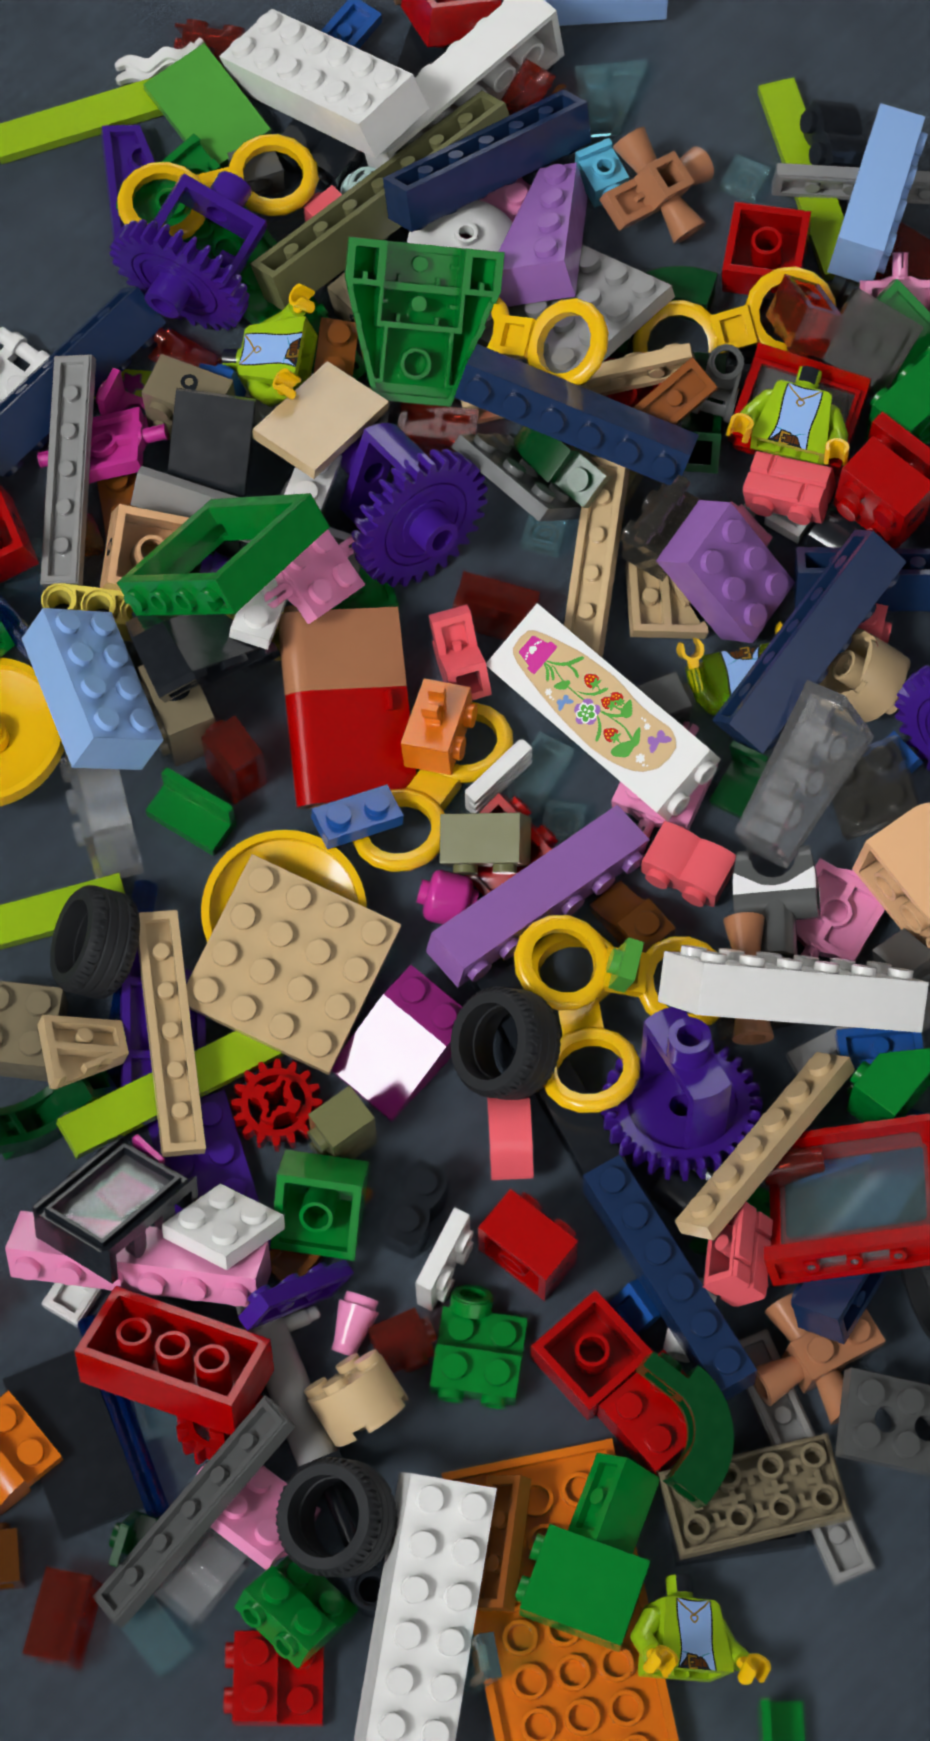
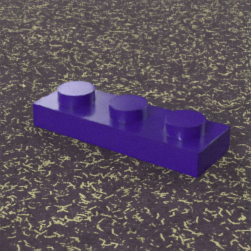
M345 1259L331 1265L322 1262L301 1277L298 1273L291 1274L273 1288L269 1284L263 1285L248 1297L247 1300L250 1304L238 1318L247 1331L332 1297L354 1274V1271Z

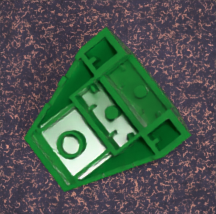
M348 237L345 281L367 378L372 391L388 401L451 407L465 366L485 330V324L501 293L505 252Z

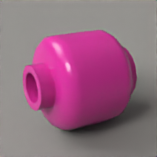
M436 870L430 881L422 879L416 903L423 905V916L426 920L443 925L475 903L478 899L479 890L473 889V881L467 876L445 870Z

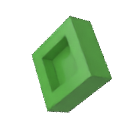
M628 937L619 949H612L606 966V972L611 974L608 988L624 993L632 985L636 978L644 942Z

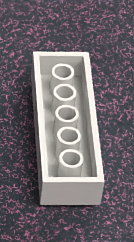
M504 0L502 5L488 17L480 19L474 29L462 39L453 42L436 61L421 69L415 79L428 104L429 110L376 159L365 154L368 166L376 169L481 90L506 104L509 103L564 56L557 10L545 0Z
M274 9L262 15L248 31L235 39L230 47L219 56L227 73L244 94L375 159L429 110L428 104L412 73Z
M681 945V952L664 951L658 1002L703 1016L922 1033L929 982L913 978V970L892 967L891 964L867 961L866 965L856 964V961L840 958H830V962L819 961L817 957L794 955L793 959L782 958L781 954L770 952H757L755 956L746 955L744 951L719 948V952L707 951V948Z
M399 1472L394 1500L396 1502L395 1509H397L396 1516L398 1517L396 1520L397 1528L395 1529V1536H393L394 1540L390 1544V1549L386 1550L387 1553L384 1559L354 1741H455L497 1488Z

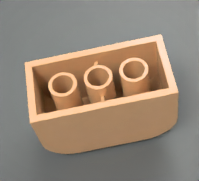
M930 802L912 808L866 840L852 869L901 930L905 928L930 949Z

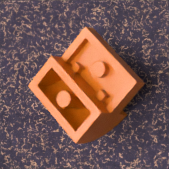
M9 1390L0 1397V1516L31 1492L29 1487L64 1460Z

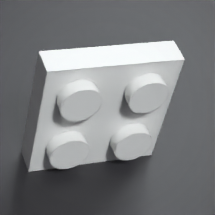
M222 1184L217 1185L162 1223L164 1239L225 1270L230 1269L285 1229L283 1214Z
M455 1207L415 1282L417 1304L430 1311H433L438 1300L443 1303L447 1300L455 1282L452 1279L454 1268L457 1263L465 1264L474 1245V1242L471 1241L474 1231L470 1230V1215Z

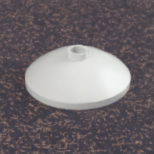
M475 200L459 208L455 213L445 215L429 223L421 230L409 232L407 243L498 252L513 222L497 207L481 200ZM468 234L472 237L469 239H464L460 235Z

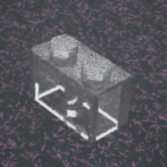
M209 1527L155 1590L153 1596L195 1632L251 1565V1560L246 1554Z

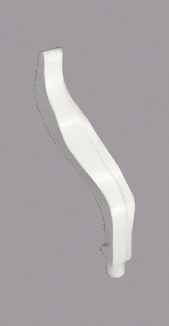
M199 37L194 43L190 42L183 49H175L168 46L162 47L150 58L126 55L115 63L116 71L126 70L116 77V82L122 86L127 83H135L152 78L202 45L204 40Z

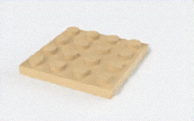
M251 854L186 984L189 1009L330 1075L402 924Z

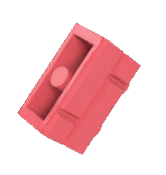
M757 451L753 458L750 472H748L743 485L746 507L760 516L768 517L772 513L784 515L792 522L800 525H808L810 522L822 524L828 510V504L831 502L836 488L833 467Z
M747 1202L744 1203L715 1240L708 1239L703 1288L715 1296L720 1295V1299L732 1307H739L765 1299L768 1288V1271L764 1262V1246H771L770 1238L772 1236L773 1220L762 1212H756L757 1209Z

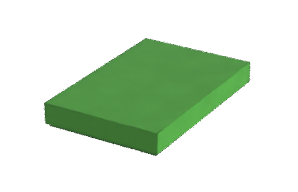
M205 43L143 84L145 92L182 140H187L193 133L201 139L200 144L211 159L215 158L221 168L229 164L227 153L237 150L244 142L254 137L271 134V128Z

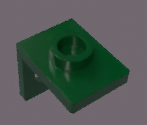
M732 741L730 745L732 762L710 798V804L745 821L771 777L769 757L736 741ZM745 756L750 757L751 759H753V760L756 761V762H753V761L749 760V759L746 758Z
M134 1510L122 1523L117 1522L109 1541V1547L113 1548L108 1565L118 1567L159 1518Z

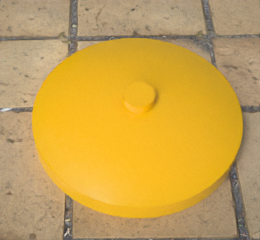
M0 657L1 807L20 800L37 789L56 768L64 752V746L33 667L17 660Z
M273 830L256 834L241 841L218 861L209 875L204 888L201 920L206 942H208L251 854L366 908L367 903L365 891L357 871L347 857L336 847L327 850L322 838L306 832Z

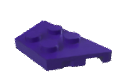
M138 948L131 970L120 987V1020L123 1023L129 1051L124 1064H121V1087L152 1072ZM184 969L187 984L192 971ZM189 1009L194 1051L206 1046L205 1016Z

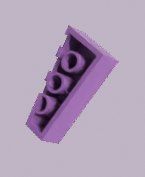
M577 162L564 165L554 164L539 169L498 251L505 252L499 297L506 303L507 307L576 297L588 200Z

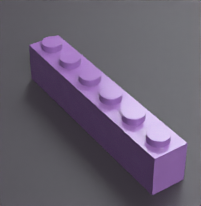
M618 805L614 806L431 933L426 953L457 988L470 979L472 982L478 981L488 973L492 963L501 957L507 960L514 956L520 935L531 923L549 915H572L583 905L584 899L592 893L596 895L604 893L614 883L615 877L624 871L626 874L635 871L642 864L643 854L650 839Z

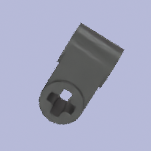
M729 344L717 346L711 352L705 369L707 375L719 388L710 398L724 401L725 404L722 405L705 400L692 411L693 414L698 415L701 411L723 417L724 422H730L744 367L743 355L737 347ZM729 351L736 356L737 367L732 373L723 374L716 369L714 362L718 353Z

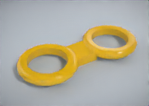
M280 134L259 135L244 142L232 155L229 167L198 175L191 172L185 166L171 162L148 163L135 169L122 182L117 196L118 214L124 225L129 224L131 221L139 222L142 220L133 208V200L136 192L144 184L153 180L168 179L177 182L179 177L185 173L210 188L219 172H231L244 180L243 172L245 166L254 156L263 152L277 151L287 154L297 161L303 173L301 185L292 194L283 198L269 199L259 196L252 191V195L245 207L252 212L266 216L288 215L301 209L313 197L319 181L317 162L309 149L296 139ZM191 209L190 214L182 222L170 226L169 234L174 237L176 232L182 229V239L185 240L191 237L203 225L206 217Z
M797 266L777 268L757 281L749 291L744 306L712 315L699 304L686 300L670 301L634 333L632 349L633 352H648V341L651 332L659 322L669 317L684 316L694 319L703 327L708 337V353H711L717 346L723 344L733 345L741 349L757 345L759 342L807 357L820 350L831 337L837 320L836 299L828 283L815 272ZM784 283H798L808 287L816 294L821 304V319L818 328L809 338L799 343L785 344L774 340L765 332L760 321V308L763 299L771 289ZM722 351L720 352V354H724L729 351Z
M498 297L496 304H494L491 310L494 321L493 335L486 348L511 358L527 360L528 365L579 386L589 381L601 367L607 353L609 332L604 316L592 303L579 298L560 300L547 307L537 319L511 316L506 303ZM569 316H580L588 323L591 333L590 347L582 362L569 372L553 373L547 367L543 355L544 343L548 333L560 320Z
M472 702L478 707L476 721L490 727L497 737V743L493 752L484 760L474 764H455L451 775L420 769L406 789H390L399 807L419 810L428 817L431 823V832L422 845L407 853L393 854L380 850L367 836L352 841L359 856L373 867L389 872L411 871L428 864L440 853V814H445L444 810L460 790L462 783L475 782L513 746V731L505 716L491 706Z
M549 915L531 923L520 935L514 952L515 974L523 989L543 998L551 1009L557 1011L578 1010L593 1003L605 991L639 997L645 1011L651 1016L660 1010L669 1008L667 1005L658 1002V994L654 987L653 977L657 964L664 957V951L681 952V945L699 946L713 952L717 951L706 942L690 936H673L653 944L646 953L642 952L635 981L623 993L608 988L611 974L606 972V966L612 949L616 947H607L601 934L584 920L570 915ZM551 933H566L577 937L585 944L593 960V973L590 982L584 988L575 992H559L548 988L540 981L533 969L532 952L540 938ZM687 1013L689 1017L697 1018L706 1023L707 1026L714 1024L720 1018Z
M566 933L546 935L535 944L532 952L533 969L539 980L542 981L540 969L544 961L554 952L567 947L588 949L587 946L577 937ZM602 936L607 947H614L612 943ZM603 991L593 1003L578 1010L558 1011L563 1035L560 1039L559 1059L554 1073H552L544 1088L547 1095L559 1106L577 1113H599L618 1106L632 1094L640 1079L641 1060L634 1045L620 1033L604 1028L599 1002L611 992ZM588 1046H600L609 1049L620 1057L623 1063V1072L615 1084L607 1090L596 1094H581L569 1090L561 1083L558 1071L563 1060L573 1051Z

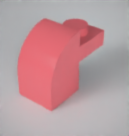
M468 605L428 615L434 639L432 641L433 649L443 682L470 687L472 700L492 695L486 662L477 645L471 611Z
M487 1097L491 1180L534 1178L530 1098L505 1100Z

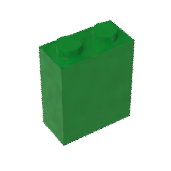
M549 1524L546 1536L538 1533L529 1556V1559L536 1561L531 1577L522 1575L515 1594L516 1601L521 1603L519 1615L620 1652L649 1570L650 1560Z

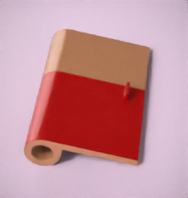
M294 605L284 607V613L281 615L277 628L296 808L310 810L386 784L389 789H406L416 776V769L404 766L401 741L410 718L398 607L330 609L310 624H307Z

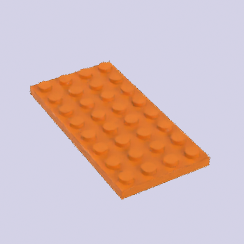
M610 1438L441 1473L442 1479L486 1486L487 1476L522 1475L532 1479L518 1579L519 1585L522 1575L531 1577L536 1561L529 1559L537 1534L540 1533L546 1536L549 1524L568 1530L596 1454L602 1453L616 1456L613 1440ZM635 1547L633 1554L638 1556L637 1548ZM643 1584L620 1652L519 1615L521 1603L517 1601L515 1602L514 1611H476L473 1634L495 1741H679L666 1679L638 1677L639 1652L632 1643L630 1635L644 1606L649 1604L645 1584Z

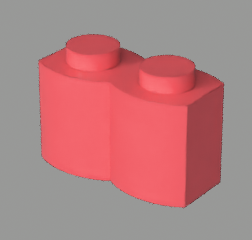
M664 821L642 860L641 872L646 875L645 879L657 888L667 889V887L679 890L682 892V897L692 905L703 907L705 904L715 907L734 872L736 855L714 842L699 838L681 826Z

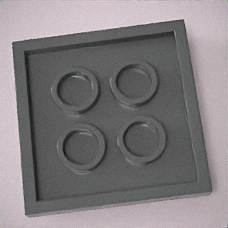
M460 434L452 445L456 452L469 459L483 475L537 521L580 519L581 505L555 483H548L521 456L513 441L516 434Z

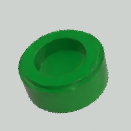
M458 1286L451 1292L450 1310L464 1318H485L492 1314L494 1296L489 1290L480 1286Z

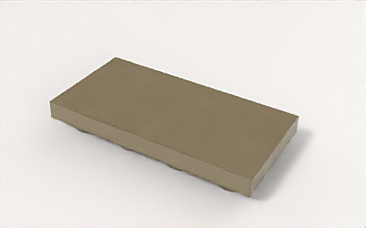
M828 1433L732 1455L728 1472L719 1489L706 1506L698 1509L663 1482L671 1470L658 1472L659 1483L680 1560L850 1521L852 1516Z

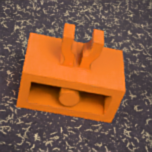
M423 679L401 741L405 767L447 775L452 774L456 760L462 761L465 754V734L467 728H473L477 718L478 707L472 703L470 687Z

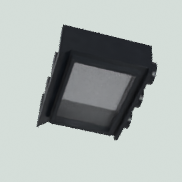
M119 1135L110 1144L99 1149L95 1156L82 1167L71 1172L65 1181L49 1194L42 1196L33 1206L36 1237L113 1284L118 1280L116 1254L125 1248L133 1256L141 1257L147 1247L146 1229L154 1223L155 1227L162 1230V1223L175 1215V1204L184 1209L198 1199L197 1176L191 1178L182 1176L126 1143L124 1137Z

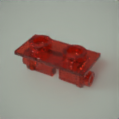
M187 19L186 24L175 23V27L182 34V38H175L174 48L183 49L190 42L194 43L200 37L208 48H215L214 56L219 63H222L219 56L230 47L235 39L245 33V29L234 25H223L222 30L208 28L209 23L205 21Z
M525 58L501 101L506 103L509 115L542 100L548 89L553 86L552 83L556 76Z
M160 328L156 332L154 342L158 345L148 357L157 363L160 355L164 354L199 367L200 363L212 366L222 364L220 357L171 328L167 330Z

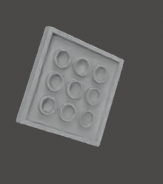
M582 244L576 297L509 306L508 311L511 316L537 319L547 307L560 300L579 298L592 303L604 316L609 332L605 360L667 305L675 295L672 285ZM491 312L485 324V330L477 344L484 347L488 346L493 335L494 321ZM566 317L557 322L549 331L544 343L543 355L547 367L553 373H567L576 368L585 358L590 347L591 333L588 323L582 317ZM515 359L525 364H528L527 360Z

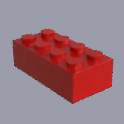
M118 1286L114 1287L75 1349L80 1382L229 1435L236 1430L251 1412L274 1372L271 1339Z

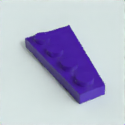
M140 125L102 126L101 130L113 240L124 226L116 209L117 196L122 182L135 169L155 162Z

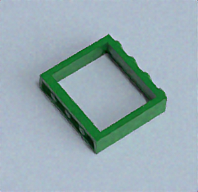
M311 493L210 499L124 575L117 584L124 594L125 603L130 604L136 616L236 614L330 527ZM251 540L216 573H189L224 541Z

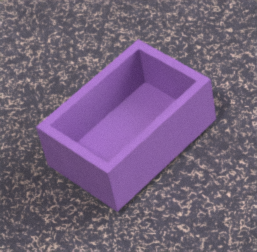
M699 500L656 560L722 640L753 643L795 583L731 502Z

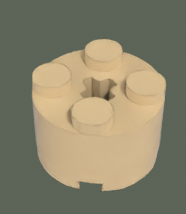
M857 628L852 634L851 644L844 652L834 658L828 666L829 672L827 676L816 686V690L822 694L823 697L821 698L847 715L860 722H870L879 718L884 713L891 715L898 709L895 707V702L899 699L897 693L905 683L911 662L899 650L871 633Z
M376 1349L361 1357L357 1353L350 1355L336 1365L335 1368L339 1373L328 1380L323 1377L310 1384L304 1390L308 1398V1404L336 1447L356 1441L357 1439L353 1434L355 1431L360 1432L367 1429L368 1433H371L397 1415L405 1407L403 1401H408L409 1399L385 1359Z

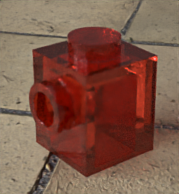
M415 1307L368 1328L369 1339L373 1348L383 1356L393 1373L404 1369L405 1373L414 1372L429 1363L427 1358L433 1356V1345L431 1342L437 1340L436 1333L428 1316L420 1319Z

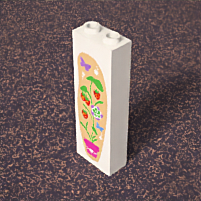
M538 603L486 663L489 669L667 822L672 816H677L683 812L689 804V796L699 784L707 783L717 770L716 765L721 759Z

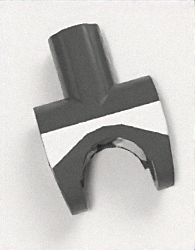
M810 845L798 846V856H795L794 864L790 870L777 877H765L759 874L753 868L750 850L737 852L733 873L734 914L754 912L765 917L760 952L781 954L784 958L793 959L794 955H797L796 920L814 919L821 916L820 887Z

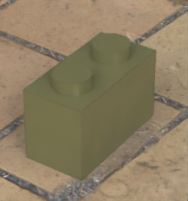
M522 813L440 814V864L453 867V873L462 875L478 874V867H493L492 873L517 874V867H527L531 864V817Z
M350 1085L308 1114L310 1130L307 1133L312 1140L309 1145L314 1154L355 1159L377 1143L375 1117Z

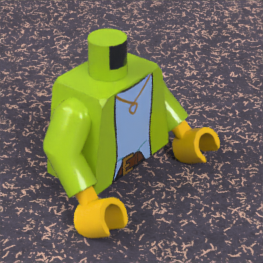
M300 283L292 288L289 294V304L281 312L259 324L249 325L245 329L241 348H226L222 352V364L235 370L248 393L268 407H274L286 398L293 400L296 396L295 390L311 376L318 335L304 315L306 313H313L315 310V303L309 300L315 295V290Z
M800 366L795 383L778 380L773 389L763 390L740 413L731 416L726 435L730 436L732 432H739L743 434L742 443L745 444L748 443L751 435V449L819 465H828L831 458L841 459L843 461L842 466L848 463L850 448L848 432L841 411L837 406L831 404V393L818 389L822 372L816 368Z
M674 1574L667 1576V1596L644 1606L630 1635L632 1643L639 1652L638 1677L712 1682L736 1670L739 1671L738 1680L743 1685L752 1684L754 1678L758 1682L764 1683L771 1670L770 1661L763 1655L757 1653L750 1654L736 1640L722 1616L720 1605L715 1600L693 1598L691 1575Z

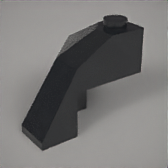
M132 612L133 619L125 622L131 640L155 691L165 703L199 684L208 688L240 670L248 674L280 657V650L272 641L267 650L230 638L229 634L233 619L224 614L136 616Z

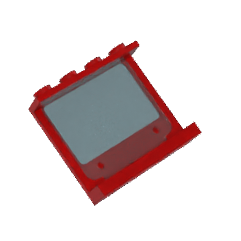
M930 1113L804 1131L769 1173L770 1218L773 1220L771 1246H764V1262L773 1286L930 1266Z

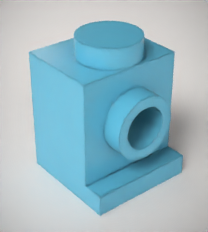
M610 138L575 152V163L577 162L586 194L594 208L602 205L599 199L605 192L629 181L630 177L616 155Z

